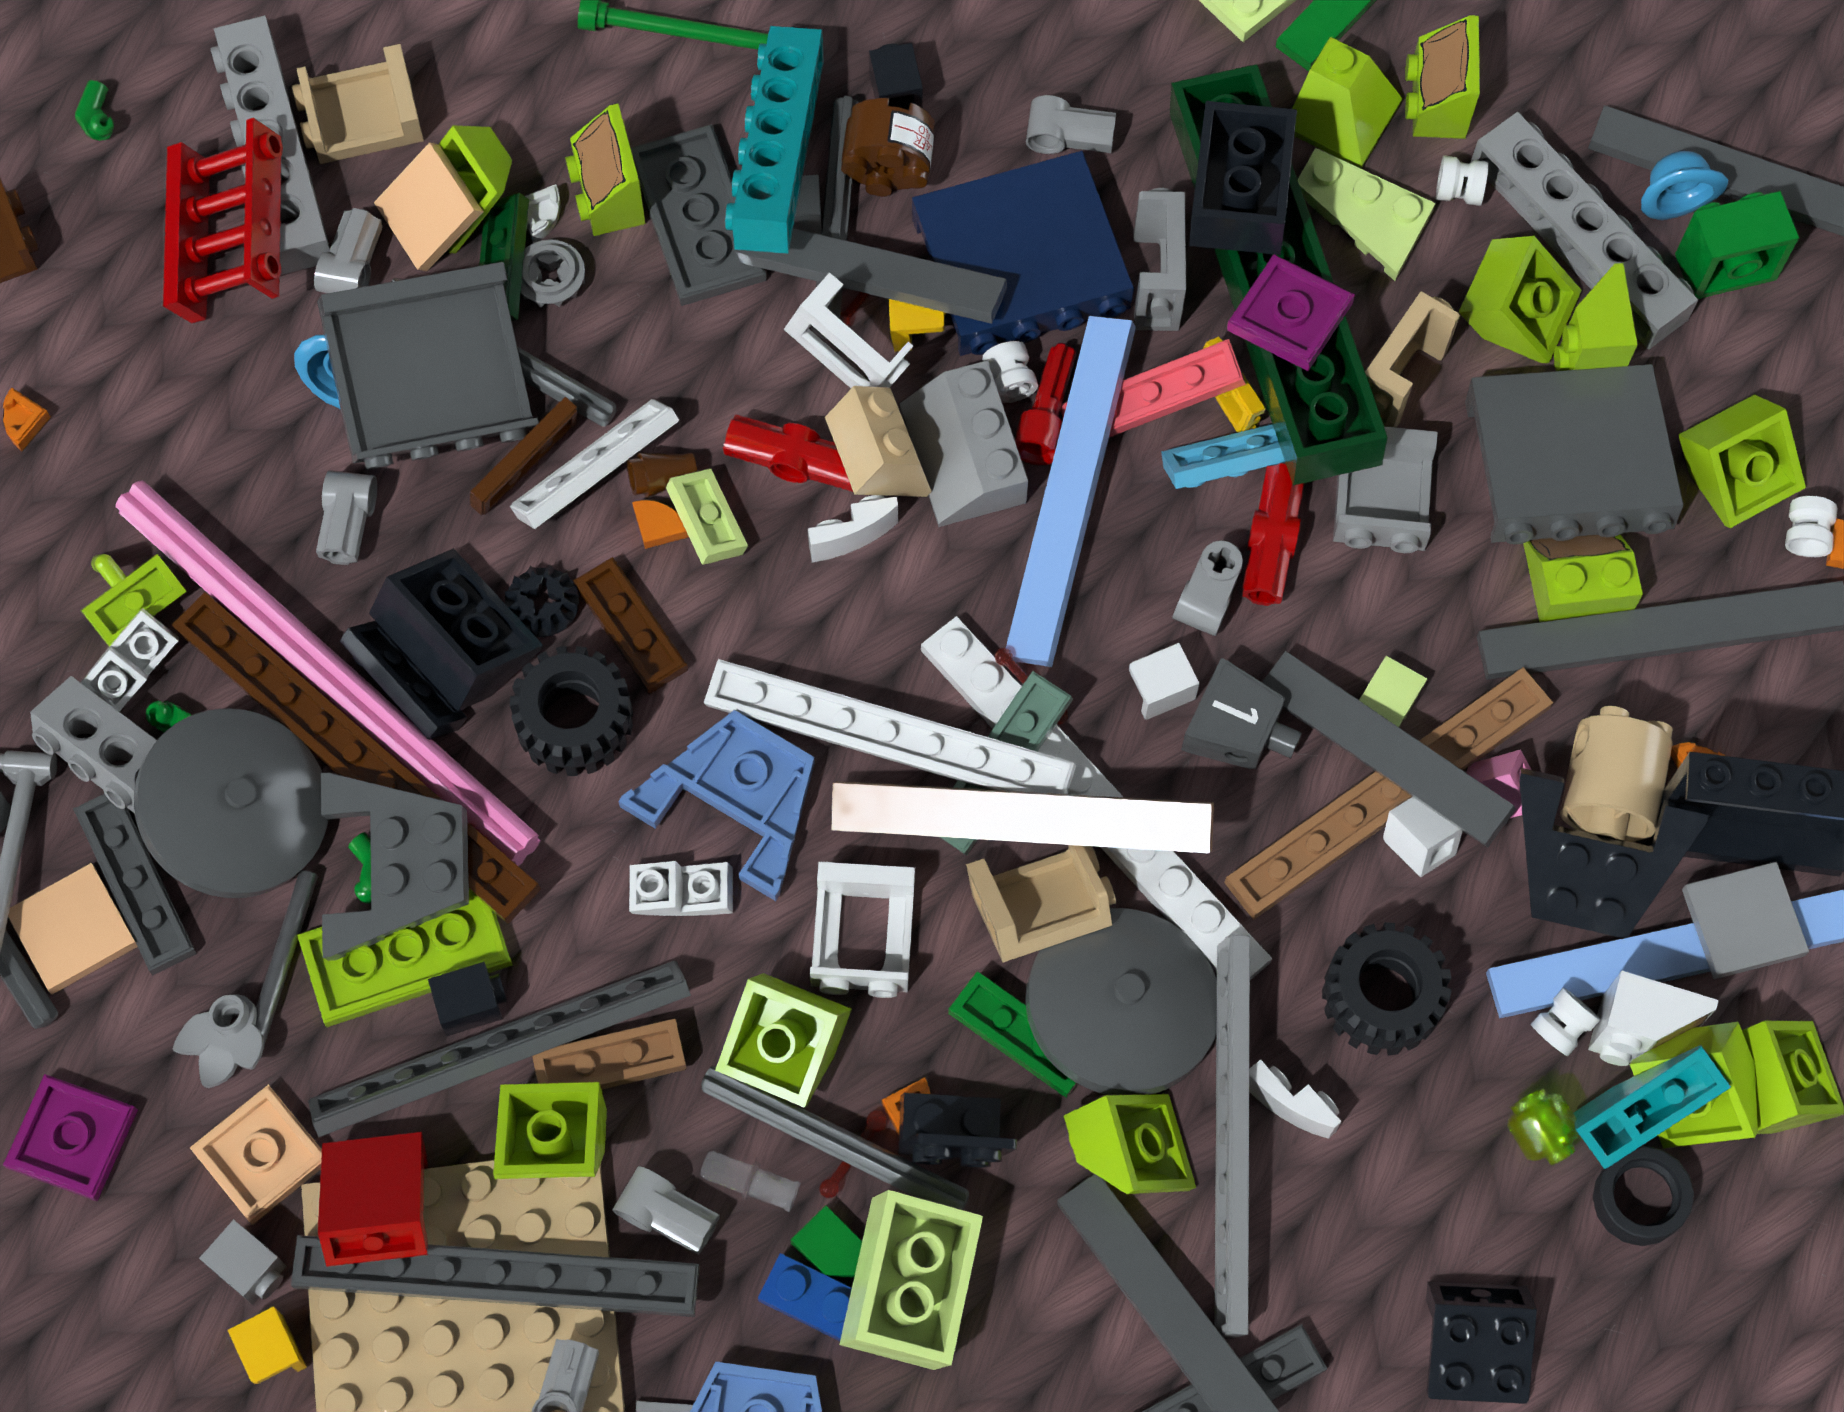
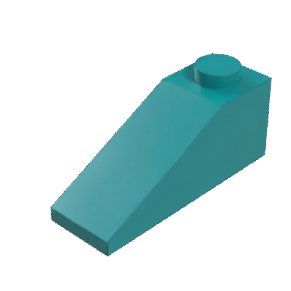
M1699 1045L1613 1086L1572 1113L1576 1131L1602 1167L1606 1169L1727 1091L1731 1086L1703 1046Z

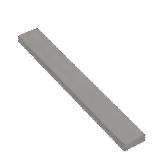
M1232 935L1217 945L1215 1328L1223 1338H1236L1248 1335L1250 936Z

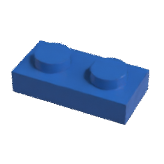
M780 1253L758 1296V1301L840 1341L852 1288Z

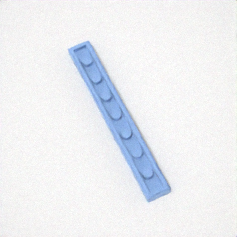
M1089 316L1004 653L1008 661L1048 667L1053 665L1136 329L1132 320Z
M1844 890L1791 901L1808 949L1844 942ZM1694 923L1489 968L1486 975L1500 1019L1553 1007V998L1562 988L1567 989L1580 1000L1603 996L1621 971L1658 982H1666L1710 972V968Z

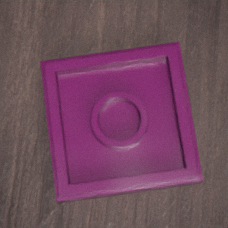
M1273 255L1229 319L1227 330L1309 371L1352 306L1355 294L1285 259Z
M44 1074L3 1166L14 1172L98 1201L138 1110L132 1105Z

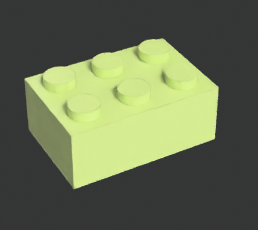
M891 1190L873 1197L839 1345L932 1370L952 1365L983 1216Z

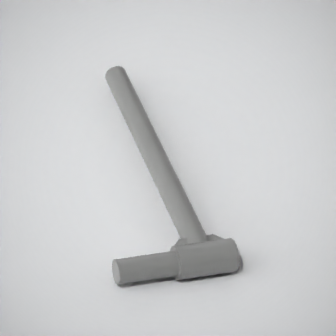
M7 750L5 754L0 753V772L4 773V776H7L13 784H16L0 856V952L35 787L42 786L55 778L57 772V756L55 753L50 755L41 752Z

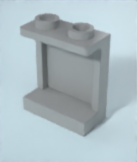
M1167 188L1141 191L1138 196L1134 225V242L1158 243L1160 245V273L1140 272L1134 309L1135 330L1179 331L1186 292L1185 192H1173Z
M1384 426L1388 439L1383 465L1338 475L1333 542H1343L1351 548L1358 549L1367 548L1372 545L1390 547L1393 551L1399 553H1413L1417 550L1425 551L1431 534L1429 508L1432 460L1437 447V432Z

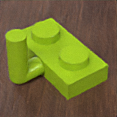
M98 554L93 557L91 566L94 571L99 572L111 588L80 611L105 643L110 646L142 608L154 616L187 591L158 554L127 576L111 556Z

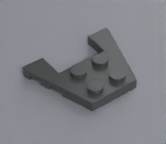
M321 773V815L326 819L370 816L371 910L322 915V953L324 959L328 961L338 960L345 957V953L361 946H371L385 940L387 935L409 926L411 928L469 904L467 809L465 807L332 773Z

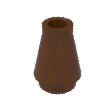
M638 453L637 458L627 460V472L631 490L634 495L644 494L646 498L667 490L666 486L670 478L697 472L693 453Z

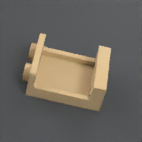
M401 44L383 48L386 62L314 78L308 76L306 67L297 68L300 84L292 85L298 112L306 110L308 118L307 122L300 123L306 149L315 148L320 164L424 141Z
M1422 291L1365 371L1385 427L1397 428L1401 421L1413 386L1412 382L1400 376L1417 350H1422L1441 361L1448 351L1460 317L1459 313L1454 311L1448 302L1438 297H1430Z
M1068 845L1066 852L992 876L985 859L966 864L973 899L1002 962L1112 926L1109 906L1116 904L1115 894L1108 877L1099 878L1097 874L1100 870L1099 863L1092 846Z

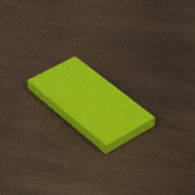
M470 890L468 905L411 928L409 926L385 936V940L371 946H361L345 953L346 956L338 960L328 961L323 958L322 927L297 935L326 1027L431 993L428 979L481 962H485L489 973L512 966L496 913Z

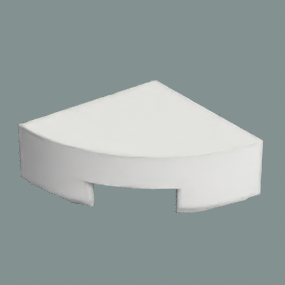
M556 184L525 196L529 199L527 231L533 243L546 237L553 230L559 219L561 202Z

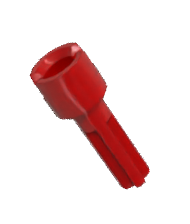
M1058 343L1050 348L1033 408L1023 412L1015 433L1014 440L1020 458L1029 464L1048 465L1053 462L1062 426L1059 413L1076 358L1075 349L1067 347L1065 343Z

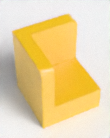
M889 299L890 334L894 352L900 351L907 342L912 344V334L944 331L946 313Z
M274 1306L228 1329L249 1379L254 1384H259L290 1367L297 1372L307 1368L283 1314Z

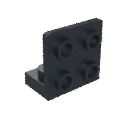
M903 1093L900 1095L898 1154L913 1155L912 1163L938 1165L942 1164V1159H953L954 1157L961 1158V1166L990 1167L991 1162H1001L1002 1156L1017 1150V1139L1000 1138L1001 1099Z
M1427 1281L1426 1301L1432 1316L1427 1381L1428 1397L1438 1400L1526 1404L1529 1401L1537 1315V1308L1528 1286Z

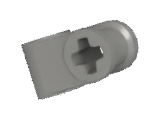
M1221 540L1206 546L1191 579L1187 581L1172 619L1216 636L1230 604L1231 594L1242 567V555L1235 545ZM1217 563H1222L1226 566L1222 573H1217L1213 570Z

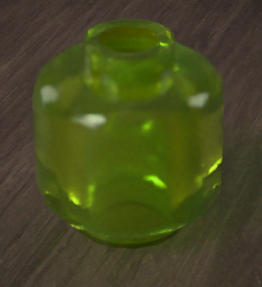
M1541 1088L1510 1106L1513 1114L1509 1117L1507 1126L1528 1160L1539 1161L1546 1158L1549 1164L1553 1165L1576 1151L1572 1145V1142L1580 1136L1575 1128L1576 1117L1560 1093L1551 1092L1547 1094L1545 1089Z

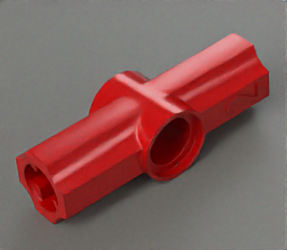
M737 414L731 419L723 447L724 455L768 467L771 473L788 482L804 483L807 479L853 492L835 443L821 439L820 435L813 429L796 423H787L783 427H778Z
M1283 463L1267 466L1259 508L1254 512L1247 551H1250V556L1245 571L1242 597L1249 599L1254 604L1264 606L1281 604L1289 560L1293 559L1301 522V518L1297 517L1305 483L1293 486L1287 466Z

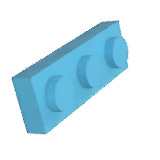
M1273 424L1161 451L1163 468L1176 489L1198 487L1206 481L1227 476L1238 477L1251 470L1274 466L1279 463L1286 464Z

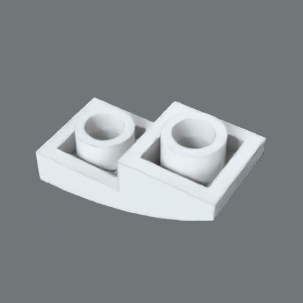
M881 495L865 497L859 503L851 504V521L843 522L842 520L831 519L820 522L816 527L808 528L812 563L845 555L862 548L887 533L898 524L897 497L885 498Z
M142 608L80 683L117 711H120L145 683L148 675L178 642L179 637Z
M676 861L630 865L629 911L632 914L660 916L733 913V867L728 862L680 866Z
M1260 1059L1249 1069V1092L1272 1112L1296 1127L1329 1139L1336 1133L1342 1122L1337 1117L1339 1110L1332 1099L1323 1091L1316 1093L1308 1084L1293 1096L1289 1092L1292 1089L1290 1082L1275 1066L1269 1069Z

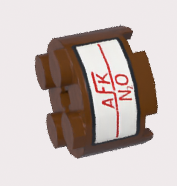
M889 98L864 100L852 107L851 116L847 119L841 171L857 182L866 185L865 190L870 195L886 197L891 194L892 190L926 187L931 168L935 121L929 112L916 104L910 103L909 110L888 106Z

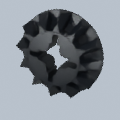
M550 564L546 568L530 566L520 576L514 575L512 584L508 591H505V604L535 637H547L563 631L573 622L579 609V594L577 587L567 572L562 573L555 570ZM546 586L549 598L555 601L544 603L537 616L534 601L528 598L530 596H538L540 591Z

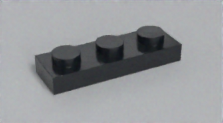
M376 621L347 628L340 642L353 655L354 660L381 686L385 695L399 706L428 740L458 731L467 716L462 711L458 712Z

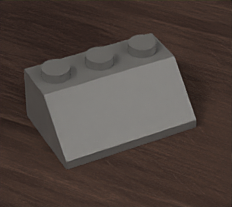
M988 360L945 371L900 403V410L907 431L932 491L928 496L938 527L1026 504L1028 479Z

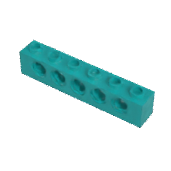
M770 26L767 44H759L757 66L758 70H761V74H754L752 78L751 99L755 101V104L746 108L745 132L749 134L748 138H740L738 161L739 165H742V169L734 170L732 196L736 197L735 203H727L725 228L726 230L733 231L734 250L789 253L824 63L823 34L821 29Z

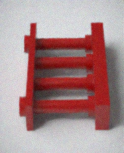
M254 117L246 120L245 145L207 158L182 142L167 147L163 307L192 324L206 320L208 295L247 283L271 299L279 297L281 275V156L283 146L281 136ZM246 164L244 185L209 196V179L211 175ZM245 204V224L208 236V221L211 214ZM244 244V265L207 276L208 257L210 254Z

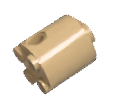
M1604 706L1600 709L1599 715L1582 719L1576 729L1560 809L1562 820L1579 831L1622 841L1636 842L1652 837L1658 824L1672 750V727L1660 721L1646 722L1631 718L1627 710L1616 706Z

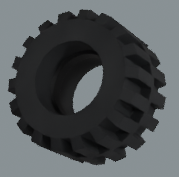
M566 646L556 647L557 655L549 657L546 651L537 655L539 664L534 666L528 662L522 668L525 679H515L512 686L515 696H510L512 721L523 750L525 752L529 751L531 760L538 766L545 762L547 770L558 774L560 767L565 768L567 776H578V769L586 767L587 773L591 774L597 772L596 763L603 761L608 766L615 760L613 751L617 750L622 753L627 745L625 735H631L633 728L631 719L633 711L625 679L621 678L618 667L613 662L607 665L605 655L596 651L592 657H589L587 648L576 646L575 653H568ZM583 694L599 703L594 717L586 724L577 728H558L545 720L550 706L556 700L566 695Z
M1384 922L1381 930H1376L1374 924L1365 926L1360 935L1353 932L1348 936L1344 945L1338 947L1324 977L1325 983L1322 988V999L1327 1000L1324 1011L1327 1019L1334 1017L1336 1021L1333 1027L1334 1031L1339 1036L1344 1032L1351 1036L1348 1044L1356 1049L1361 1042L1368 1045L1367 1053L1378 1055L1380 1049H1387L1388 1056L1399 1054L1403 1047H1406L1409 1051L1417 1047L1422 1039L1426 1040L1446 1010L1445 1006L1450 1000L1451 989L1447 988L1451 980L1450 969H1442L1445 957L1441 950L1434 953L1431 952L1429 948L1433 941L1429 937L1424 935L1421 940L1413 937L1415 928L1405 925L1403 931L1399 932L1395 931V923ZM1373 968H1387L1399 973L1411 988L1413 995L1412 1004L1399 1011H1386L1377 1008L1363 995L1359 985L1360 975Z

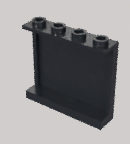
M1689 752L1663 791L1660 813L1664 800L1708 809V822L1684 857L1751 866H1762L1777 862L1779 869L1838 877L1844 872V771ZM1655 833L1650 837L1649 846L1652 845Z

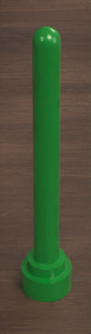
M581 0L578 12V29L594 32L598 28L605 29L607 25L755 50H758L760 43L767 44L768 39L767 33L609 7V3L602 2V0Z

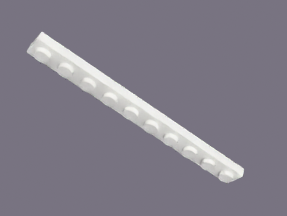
M957 616L921 644V652L993 729L1022 686ZM1056 724L1038 752L1076 764L1067 794L1123 797ZM1100 846L1168 922L1181 929L1201 949L1216 974L1217 945L1232 935L1250 936V980L1270 964L1272 960L1270 955L1174 851Z

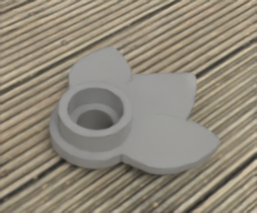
M224 995L212 1004L209 1012L194 1015L178 1034L173 1051L182 1055H199L200 1080L205 1088L215 1087L226 1082L234 1074L238 1065L252 1070L258 1064L263 1053L264 1040L263 1035L255 1026L257 1021L255 1005L243 995ZM239 1014L236 1021L230 1025L232 1018Z

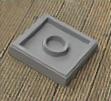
M1777 862L1686 884L1683 887L1682 892L1713 979L1804 957L1809 953Z

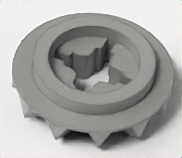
M542 240L526 247L521 283V294L524 300L530 299L541 308L544 304H555L560 307L564 300L570 297L576 298L578 289L582 284H585V266L579 252L571 245L559 240ZM539 266L550 272L557 268L560 283L554 282L551 279L542 282L543 278Z

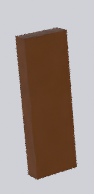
M564 397L470 491V506L481 516L483 514L486 515L576 424L577 406L567 397Z
M613 557L573 580L579 594L648 694L688 671L686 662Z

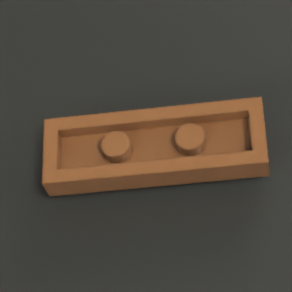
M676 1019L560 1045L532 1056L538 1084L599 1082L601 1090L687 1070Z

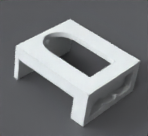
M829 272L800 305L784 330L850 388L853 386L890 388L910 365L904 359V356L913 345L907 342L890 363L827 309L843 286ZM812 325L857 364L867 375L869 381L815 335L809 327Z
M818 862V893L812 967H810L811 987H820L822 993L831 995H844L849 992V989L868 990L869 995L879 998H892L897 996V992H908L915 868ZM842 896L889 899L886 957L881 971L842 969L839 967L838 943Z

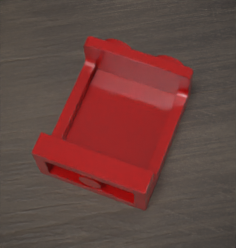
M422 1132L322 1143L318 1236L326 1267L428 1255V1238L423 1220L424 1169H428V1159Z

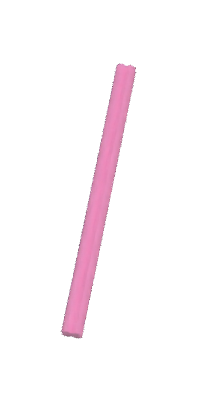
M141 480L133 483L128 493L120 495L115 506L120 510L119 514L261 642L443 801L465 807L467 809V822L510 860L519 866L527 855L535 851L540 843V839L533 829L432 739L428 740L407 716L145 481Z

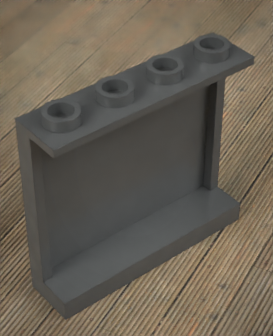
M503 262L327 293L319 297L317 301L353 464L365 462L366 469L385 467L394 464L392 456L410 453L412 461L438 456V447L454 444L456 445L457 452L483 447L484 438L500 436L502 443L518 441L528 434L527 430L533 429L539 423L538 417L532 418L503 286L507 281Z
M1652 364L1471 378L1465 405L1468 417H1475L1494 517V526L1490 536L1491 543L1523 544L1530 540L1548 538L1556 541H1566L1576 536L1599 535L1608 538L1618 536L1621 533L1640 531L1648 534H1658L1675 528L1683 508V502Z

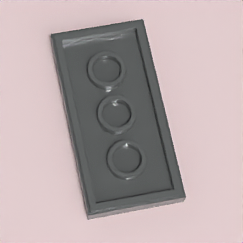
M712 124L630 148L639 179L640 190L681 306L766 281L764 268L739 263L738 250H734L733 231L726 230L725 228L727 203H735L736 197L732 196V178Z

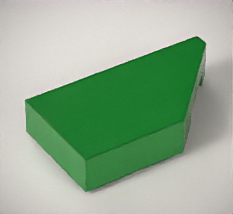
M825 1205L790 1239V1242L820 1273L830 1278L855 1277L862 1241Z

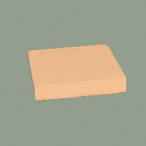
M430 142L374 202L417 270L428 271L484 212L441 146Z
M92 863L12 906L9 910L8 917L47 990L52 995L138 947L131 931Z
M269 1084L190 1147L192 1152L252 1225L321 1170L322 1149Z

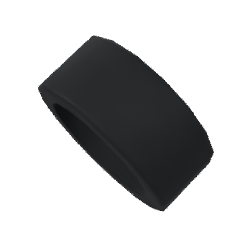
M1641 1146L1610 1167L1603 1168L1595 1180L1593 1192L1596 1215L1605 1229L1622 1242L1638 1246L1660 1243L1678 1231L1692 1211L1694 1197L1690 1176L1679 1160L1664 1150L1648 1146ZM1639 1167L1651 1169L1662 1176L1670 1187L1672 1194L1671 1209L1666 1217L1659 1222L1648 1225L1634 1223L1626 1218L1616 1206L1614 1198L1615 1184L1619 1177L1629 1169Z

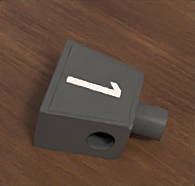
M1221 658L1188 726L1181 750L1240 767L1256 769L1265 748L1291 759L1302 733L1278 722L1285 703L1282 695L1228 660Z

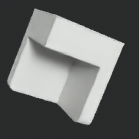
M1180 643L1130 663L1129 672L1143 698L1141 712L1145 720L1196 699L1199 681Z
M1412 797L1389 811L1383 839L1396 854L1422 877L1456 855L1462 830Z

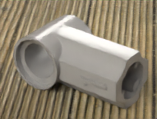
M1052 95L1038 96L1031 102L1026 145L1031 150L1042 154L1059 153L1064 147L1111 153L1116 113L1070 107L1066 100Z
M353 208L350 211H344L330 251L323 252L318 260L314 275L316 291L333 293L369 286L371 276L370 261L383 228L381 219L362 209Z
M334 470L327 471L322 490L324 515L316 549L319 558L340 565H348L358 561L366 517L372 516L376 505V476Z
M638 1166L612 1209L614 1213L644 1231L651 1232L653 1229L699 1255L715 1230L720 1219L719 1214L675 1191L676 1187L655 1172Z
M556 1339L541 1393L532 1408V1412H551L554 1410L583 1412L598 1360L599 1350L585 1343L569 1339Z

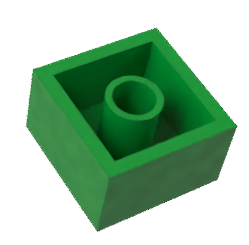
M1781 191L1765 195L1762 192H1755L1744 196L1736 202L1723 205L1719 202H1713L1697 209L1675 252V257L1684 280L1691 286L1694 296L1697 299L1776 281L1799 236Z

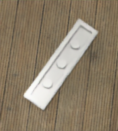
M651 399L514 501L510 508L519 520L536 529L679 421L678 417L671 407Z

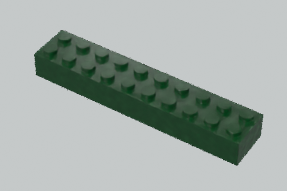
M1257 64L1171 83L1169 114L1194 189L1206 101L1272 107ZM1291 162L1281 255L1276 256L1334 284ZM1215 249L1235 311L1274 254ZM1345 316L1309 371L1245 340L1293 486L1383 465L1388 437Z

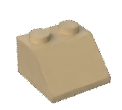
M853 386L826 415L825 419L854 494L927 497L932 491L891 388Z

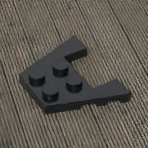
M1520 768L1519 783L1531 917L1620 938H1628L1708 822V809L1664 800L1651 846L1622 841L1554 825L1564 787V777Z

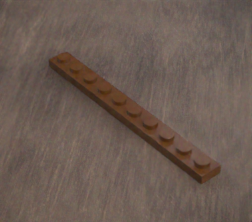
M206 592L172 624L173 628L278 722L291 730L338 775L442 800ZM467 822L469 890L509 924L541 890V887Z

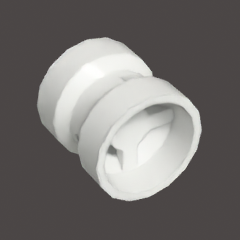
M1444 155L1438 175L1436 200L1451 201L1453 198L1463 199L1466 204L1481 206L1487 181L1488 162L1474 160L1470 164L1462 163L1457 157Z
M1004 342L993 346L984 353L982 360H988L1002 403L1020 401L1029 397L1038 389L1035 373L1027 367L1029 355L1023 342Z
M1802 496L1793 499L1789 510V518L1793 524L1786 534V549L1791 553L1804 557H1822L1830 554L1833 550L1834 536L1830 528L1836 522L1837 505L1829 499L1818 496Z
M1562 988L1553 998L1554 1006L1547 1013H1540L1531 1023V1026L1558 1051L1569 1056L1578 1046L1577 1038L1584 1031H1591L1600 1021V1018L1570 991Z

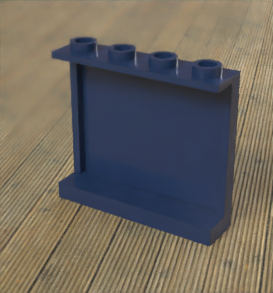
M1083 151L912 197V221L917 234L922 233L931 261L1004 278L1007 282L1006 293L992 324L950 314L959 338L958 352L960 356L971 353L983 355L993 346L1009 341L1026 343L1036 339L1045 332L1056 329L1068 331L1077 328L1084 321H1088L1089 316L1115 318L1131 308L1133 285Z

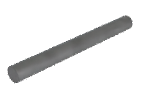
M301 870L298 874L256 1006L257 1021L255 1026L263 1035L264 1046L296 948L297 935L301 932L318 878L316 874Z

